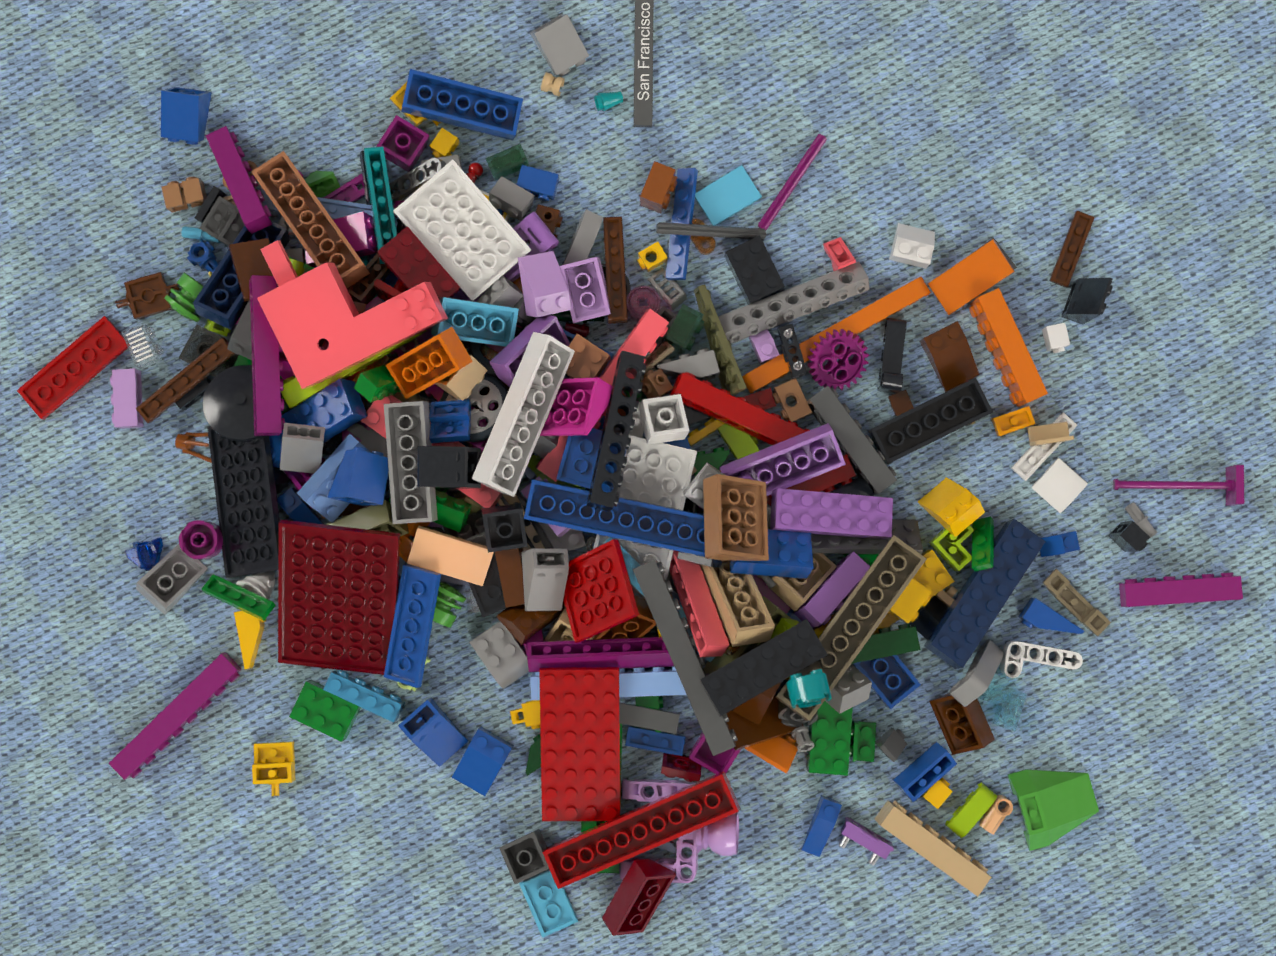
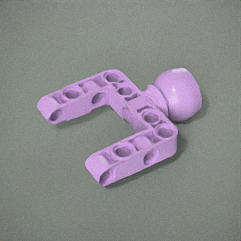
M622 779V799L653 802L695 783L684 780L635 779V781H627V779ZM646 786H651L654 789L653 795H648L645 792ZM738 813L679 837L677 840L676 859L633 857V859L620 862V879L623 880L634 860L651 859L676 873L672 883L692 882L698 871V853L702 849L706 850L709 847L713 852L722 856L737 855L739 843ZM689 847L692 850V855H685L682 849ZM689 867L692 874L685 875L682 872V868Z

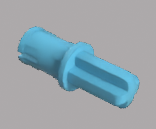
M187 226L182 228L183 238L197 239L200 242L208 240L220 243L219 240L199 228Z

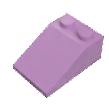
M554 251L518 257L526 316L541 317L571 310L569 291Z
M599 257L559 266L569 291L570 312L573 323L611 314L605 277Z

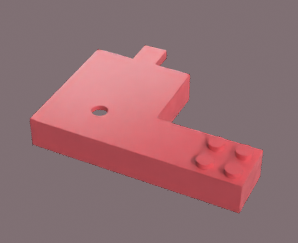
M277 240L260 249L279 287L257 299L302 389L310 388L448 319L431 282H423L359 314L335 263L326 262L298 277L281 241ZM322 338L327 339L329 342V347L326 350H322L319 347V341Z

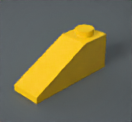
M244 611L234 612L244 669H250L254 667L265 627L264 622L267 621V618L263 621Z

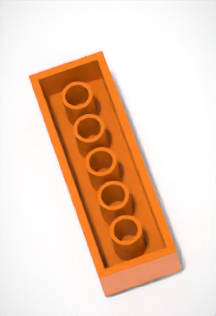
M995 289L977 297L970 303L969 311L973 318L976 317L979 323L977 325L979 333L984 335L987 340L985 346L988 352H992L995 358L993 359L994 366L997 370L1000 369L1003 375L1001 377L1003 385L1010 390L1009 398L1012 404H1016L1019 407L1047 395L1048 392L1000 289Z

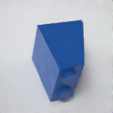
M180 87L161 90V137L168 138L170 142L185 140L187 144L197 145L198 142L203 141L212 92Z
M354 447L352 450H346L329 491L328 498L360 506L383 505L389 471L388 457H384L382 452H366V448Z

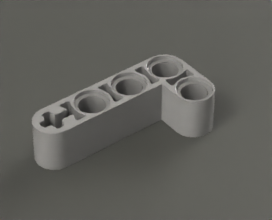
M988 639L977 651L965 677L957 682L949 693L964 707L969 705L988 689L1004 652Z

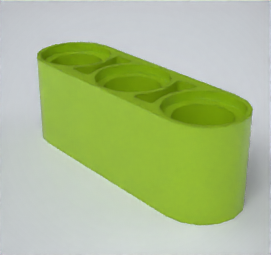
M982 782L978 784L979 787L968 795L962 807L959 806L950 821L947 820L945 823L960 838L969 833L997 799V795Z

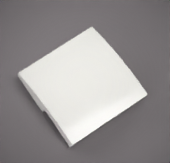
M1058 458L1033 484L1032 489L1061 514L1088 483Z

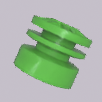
M184 272L177 281L182 290L178 291L173 288L170 290L177 297L174 299L167 294L164 299L182 316L198 323L201 318L194 313L196 310L193 302L203 289V285Z
M440 582L433 621L451 628L457 617L451 611V608L461 610L462 606L455 601L464 603L466 597L454 587Z

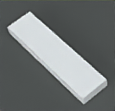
M1064 412L1052 423L1067 422L1069 434L1077 426ZM1062 442L1030 447L1011 469L1024 481H1027Z

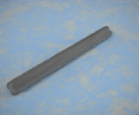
M659 222L656 225V232L658 234L753 239L760 235L762 240L766 238V230L761 228Z

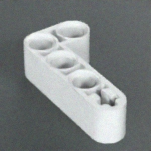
M1008 641L1003 647L1004 655L1001 660L1000 670L1004 676L1016 678L1022 672L1023 661L1078 669L1081 667L1083 659L1079 653L1019 641ZM1015 644L1018 650L1016 654L1012 655L1010 648ZM1032 648H1035L1037 651L1034 658H1031L1029 655ZM1053 651L1056 657L1051 662L1048 656ZM1063 657L1074 658L1075 661H1064ZM1009 664L1014 665V671L1011 674L1007 672Z

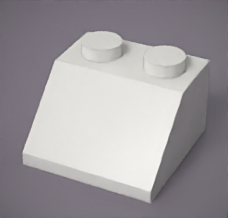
M898 223L889 260L926 269L930 265L934 250L935 232Z

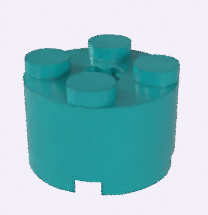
M822 669L813 670L809 675L805 676L802 673L793 674L788 682H786L792 708H795L797 704L799 708L811 707L822 704L821 699L826 698V701L832 699L827 676L823 673Z

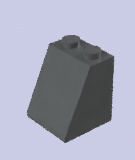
M249 300L230 338L227 349L252 360Z

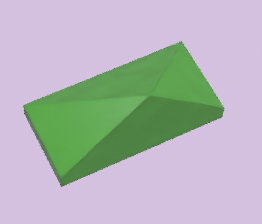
M315 171L305 179L316 197L320 198L341 187L333 171Z

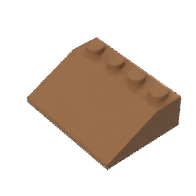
M721 474L704 479L705 558L732 561H768L766 482Z

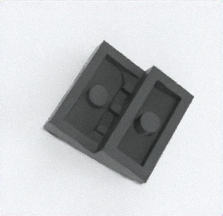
M219 196L199 229L229 246V244H233L245 225L237 206Z

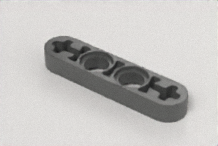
M432 158L389 183L390 192L393 197L391 196L392 202L400 201L414 193L439 172L446 163L441 159ZM424 171L425 178L420 181L419 174ZM409 180L410 187L405 190L404 183Z

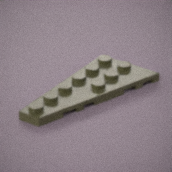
M701 285L694 290L710 350H714L720 371L718 376L722 389L729 391L730 395L735 396L747 387L732 353L731 343L726 338L712 303L710 291L707 290L706 285Z

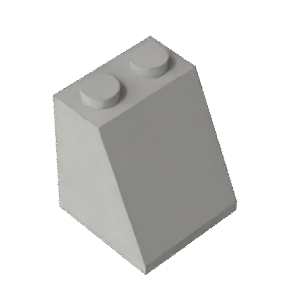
M561 14L529 33L554 75L559 74L563 76L570 72V67L573 65L578 67L586 62L585 58L589 57L567 14Z

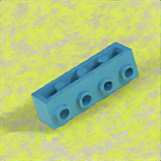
M341 669L331 672L323 690L393 723L397 721L405 702L401 701V697L395 694L388 695L384 693V689L374 685L371 687L361 678L356 677L354 679L349 677V673Z

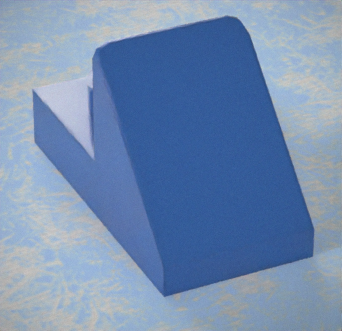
M1076 531L1043 537L1042 539L1046 542L1040 549L1041 557L1080 550Z

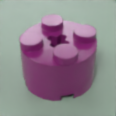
M192 521L180 532V548L193 559H210L218 555L222 550V532L219 526L213 522Z

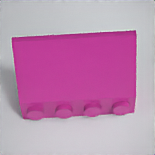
M599 377L563 379L540 436L588 435L609 405L613 386Z

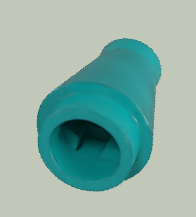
M621 91L598 93V95L594 96L597 110L604 112L619 103H623Z

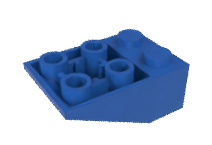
M431 697L398 725L406 736L439 767L469 741Z

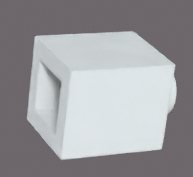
M1065 323L1047 326L1042 329L1047 351L1053 350V353L1063 352L1065 347L1070 345Z

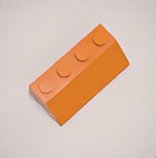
M787 734L746 747L745 749L787 773L798 751V744L791 734Z

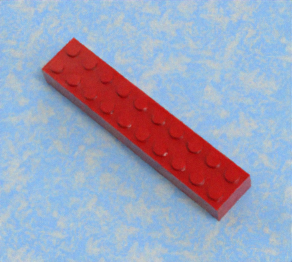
M725 771L549 846L542 853L556 886L560 889L739 812L740 805Z

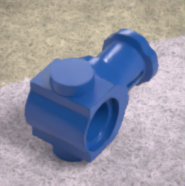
M208 240L205 243L201 241L191 246L187 259L194 266L198 264L201 269H206L213 274L219 265L216 261L217 257L213 252L215 248ZM204 249V255L198 257V252Z

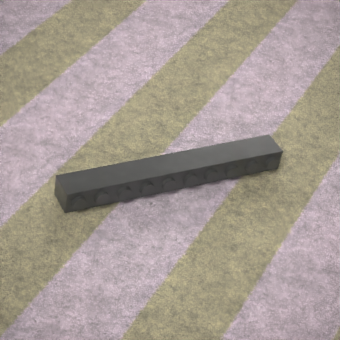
M655 559L634 568L635 576L712 755L715 756L736 747L735 741L738 738L734 729H729L727 722L730 720L727 713L719 717L700 683V679L710 673H705L703 668L705 666L704 659L697 655L693 635L689 636L687 631L689 628L688 622L685 617L681 618L679 610H681L677 598L673 599L671 594L674 591L672 585L663 576V573L666 572L662 562H657Z

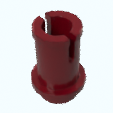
M566 322L565 331L573 335L579 334L583 338L588 337L589 326Z

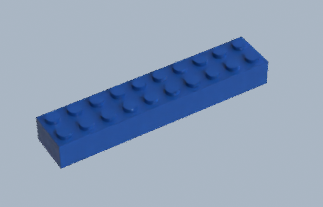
M532 479L524 519L705 557L703 514L619 497L617 507H614L609 512L586 506L589 490Z

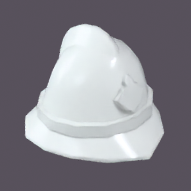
M269 571L252 574L244 580L237 581L236 585L269 600L275 586V572Z

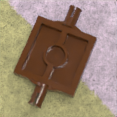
M158 272L124 282L126 298L115 301L118 309L129 306L134 319L138 320L172 310L173 308L164 298L167 294L170 295L172 293L170 291L172 288L181 291V288L177 283L168 286L163 273Z

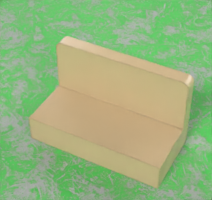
M1067 422L1027 428L1030 447L1074 440V436H1069Z

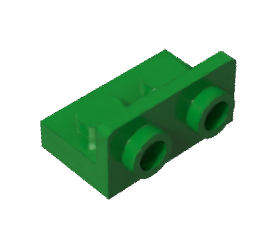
M852 721L849 754L852 762H874L876 722Z

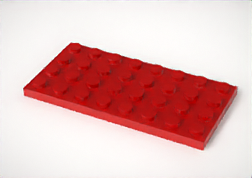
M619 667L540 668L542 821H609L619 817Z

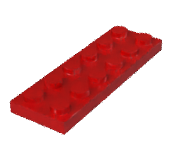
M103 316L22 385L17 392L39 418L45 420L131 345L106 316Z

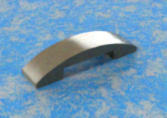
M1057 569L1042 582L1049 592L1096 636H1099L1111 623L1069 584L1070 581Z

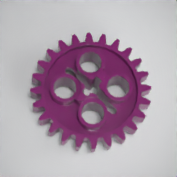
M833 329V335L826 332V338L819 336L821 342H814L816 348H810L813 355L807 357L812 361L807 364L808 367L812 368L809 370V373L814 375L812 379L824 388L829 386L836 390L838 386L841 391L844 385L850 388L851 381L856 384L855 378H862L860 372L866 371L863 365L869 364L864 359L869 356L868 353L864 352L868 349L863 345L864 341L861 338L859 339L857 334H853L850 330L846 332L844 329H841L840 332ZM840 344L839 348L834 350L835 346ZM854 354L853 358L848 361L849 356ZM828 359L827 364L822 366L823 362ZM842 370L841 374L836 376L837 372Z

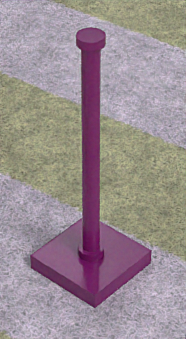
M1244 465L1225 467V482L1119 481V479H1113V490H1118L1119 488L1225 489L1226 506L1244 504Z

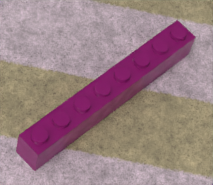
M252 275L249 280L254 436L280 435L285 423L284 418H281V411L284 410V399L280 398V391H283V379H280L283 362L279 360V352H282V348L257 299L279 287L274 276Z
M662 637L584 640L582 642H527L529 672H539L540 668L619 667V669L674 666Z
M221 653L109 762V765L124 780L137 777L142 772L140 768L144 764H150L156 758L154 754L158 750L163 751L170 744L169 740L173 736L175 738L184 731L182 727L187 722L189 724L198 717L196 713L200 709L205 710L212 703L211 699L215 695L217 697L226 690L224 686L229 681L231 683L240 676L238 672L242 668L227 653Z

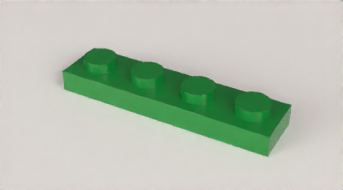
M214 574L202 587V591L205 594L265 621L276 606L273 601Z

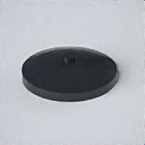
M238 365L222 371L209 383L204 394L203 411L207 422L216 433L228 440L247 442L262 437L254 436L252 365ZM280 392V398L284 399L282 393Z

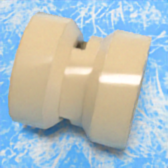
M546 72L542 80L541 91H550L553 95L559 97L561 94L559 90L560 87L564 86L565 78L560 76L554 77L551 73Z

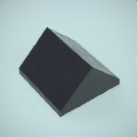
M934 595L924 607H920L917 611L919 613L918 617L914 622L910 621L909 624L916 626L917 632L928 640L948 610V607Z

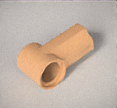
M997 795L996 801L987 810L979 822V826L994 835L1005 817L1012 813V802L1003 795ZM1006 801L1005 808L998 809L999 803Z

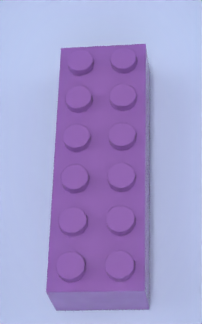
M829 423L719 468L726 476L766 482V496H769L777 488L786 489L846 464L834 432Z
M777 488L772 491L770 530L874 539L891 538L893 498Z

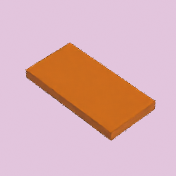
M993 239L929 282L928 285L947 314L950 315L1015 271Z

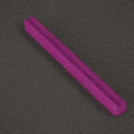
M822 134L817 135L758 223L759 228L768 229L826 142L827 138Z

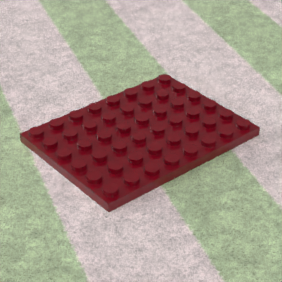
M280 520L278 554V663L384 675L397 603L400 533Z

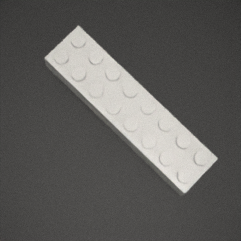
M533 332L472 476L473 480L500 493L512 497L515 496L571 362L574 350L550 335Z

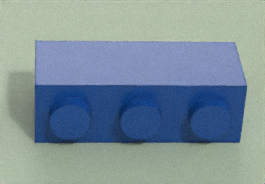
M936 742L895 777L893 781L914 802L956 766L957 763L950 753Z

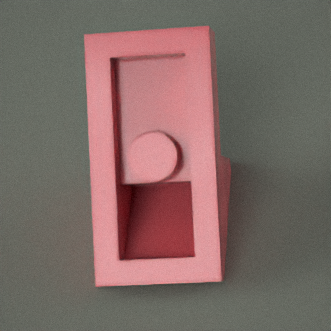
M841 237L823 244L824 250L832 262L833 271L856 263L855 258Z

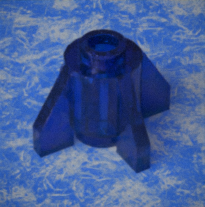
M161 537L141 543L133 542V547L125 550L126 557L140 569L150 571L160 560L163 548Z

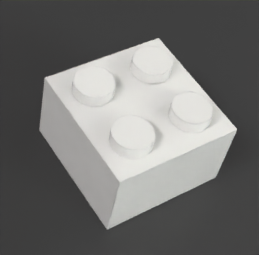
M681 394L642 400L639 412L647 445L686 438L690 430Z

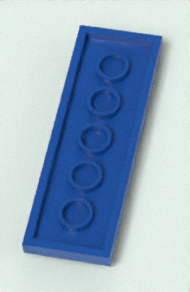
M410 564L403 565L384 672L385 678L415 688L421 687L439 590L440 573Z

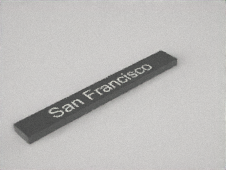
M635 0L634 127H652L654 0Z

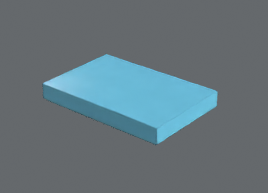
M742 165L695 193L696 201L712 226L720 224L762 198Z
M550 869L519 882L542 938L578 922L564 887L557 888Z

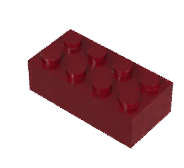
M408 226L377 251L380 259L407 290L423 282H431L439 301H441L442 297L451 298L460 291V286Z

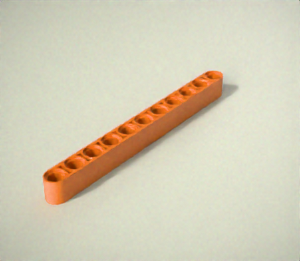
M922 276L800 343L799 346L804 363L809 361L808 356L813 355L810 348H816L814 342L820 343L819 336L826 338V332L833 335V329L838 332L844 329L846 332L850 330L853 334L861 333L875 323L883 321L886 317L929 295L931 292ZM794 348L789 349V353H796ZM782 353L742 377L749 393L752 394L755 390L761 389L773 380L786 375L789 372V368ZM792 358L793 362H797L796 358Z

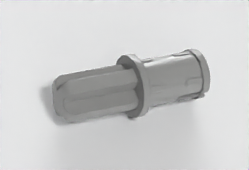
M1134 502L1125 507L1133 521L1150 538L1157 533L1147 520L1148 516H1144Z

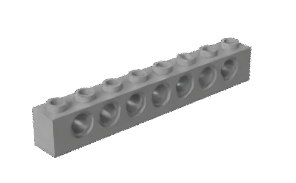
M857 262L721 315L718 318L727 340L732 344L870 290L869 279L860 262Z

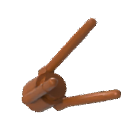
M186 432V434L179 433L175 440V447L177 449H182L183 453L191 454L212 463L211 458L190 450L195 445L208 447V443L195 441V438H193L208 437V432Z

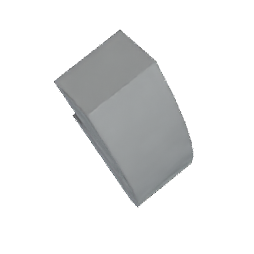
M587 209L585 210L572 237L563 265L588 258L603 217Z

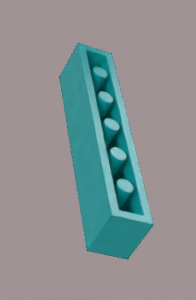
M384 147L364 148V161L379 250L397 235ZM379 257L380 264H385Z

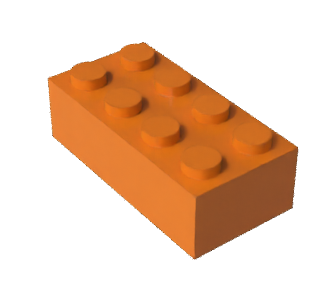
M450 327L386 364V367L405 399H408L473 361L453 327Z

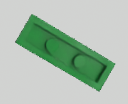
M989 516L973 522L972 569L975 572L993 568L994 520Z

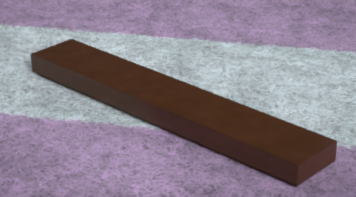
M622 216L603 217L606 285L611 314L608 315V324L628 323Z
M225 337L219 339L136 407L147 423L155 420L235 354L227 349L229 342Z

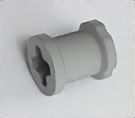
M798 727L791 732L792 737L796 739L798 744V752H807L815 746L809 738L808 727Z

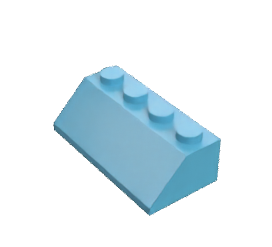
M446 297L441 298L440 303L448 319L432 326V335L436 336L453 327L462 341L506 347L514 339L518 308Z

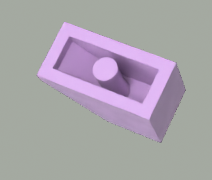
M768 330L749 337L760 365L779 356L774 340Z

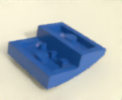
M470 399L431 402L429 414L431 421L429 440L431 443L470 440Z

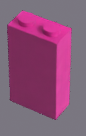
M362 211L333 219L359 257L377 253V240L374 233L375 227L372 216ZM305 250L307 265L316 268V264Z

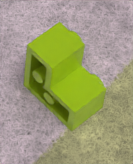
M969 525L958 536L954 537L947 529L943 528L928 543L954 571H960L972 560V556L960 543L974 529Z

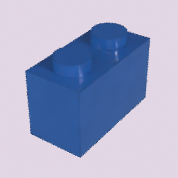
M522 165L516 185L538 196L539 200L549 202V199L554 200L560 178L559 174Z

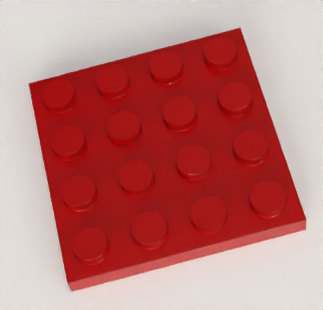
M613 539L569 561V571L563 599L575 642H582L639 615L618 539Z

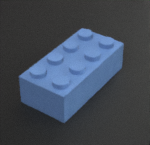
M351 434L345 438L297 492L308 505L331 523L350 504L328 498L346 450H352L354 447L366 448Z

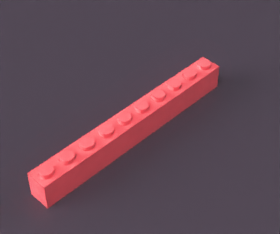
M647 309L599 378L612 386L620 353L626 351L641 356H646L648 352L652 353L657 346L655 342L658 337H663L667 332L668 327L666 326L669 322L652 309ZM625 372L628 378H634L631 372ZM607 408L605 409V411L603 412V414L600 416V418L598 419V421L596 422V424L593 426V428H595V429H598V428H599V426L601 425V423H600L599 421H600V419L602 418L603 415L606 416ZM559 436L557 446L550 453L548 452L536 466L539 471L555 482L557 481L556 478L568 436Z

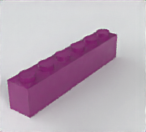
M224 126L205 135L244 225L251 234L272 225L270 220L272 213L268 206L263 204L265 198L260 190L257 191L258 182L254 175L251 176L249 173L252 169L248 161L243 159L245 153L241 146H237L236 143L239 140L234 131L230 132L227 126Z
M1233 572L1221 573V577H1214V574H1202V578H1195V575H1183V579L1176 580L1175 576L1163 577V581H1156V577L1144 578V582H1137V579H1125V583H1119L1121 607L1243 599L1241 576H1234Z

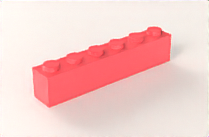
M674 550L669 571L700 657L722 656L729 646V639L723 629V623L717 613L716 604L713 602L710 588L707 586L700 564L678 559V552L680 551Z

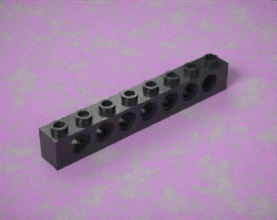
M622 351L618 356L612 383L613 388L607 407L586 505L588 507L609 512L614 507H617L619 495H616L617 489L621 487L623 476L620 474L627 462V457L624 456L625 450L629 449L631 438L628 437L629 431L633 430L635 419H632L633 412L637 411L639 401L636 400L637 393L640 394L643 382H640L641 375H644L647 365L644 363L645 356ZM625 372H631L634 378H628ZM622 390L628 391L630 397L623 396ZM618 409H623L626 412V416H621L618 413ZM614 427L620 428L622 435H617L614 432ZM610 446H615L618 449V454H613L610 451ZM606 465H611L614 468V473H609L606 470ZM607 484L610 487V492H604L601 485Z

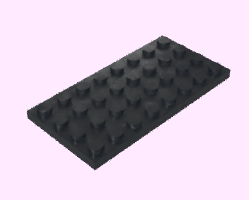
M208 426L219 528L223 536L222 553L225 578L278 570L280 519L269 436H262L252 441L237 442L220 436L211 426Z

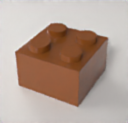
M654 161L640 195V206L660 214L663 209L667 210L671 196L669 193L674 192L677 185L676 169Z

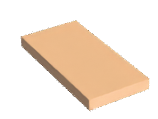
M418 526L407 564L483 586L494 552L488 553L487 546Z

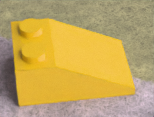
M947 477L918 501L920 506L954 537L958 536L985 513L977 497Z

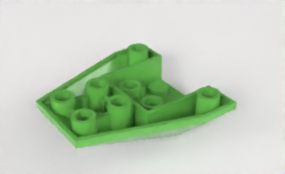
M1025 769L1007 774L1012 793L1017 795L1026 831L1023 832L1029 851L1051 845L1099 812L1088 773Z

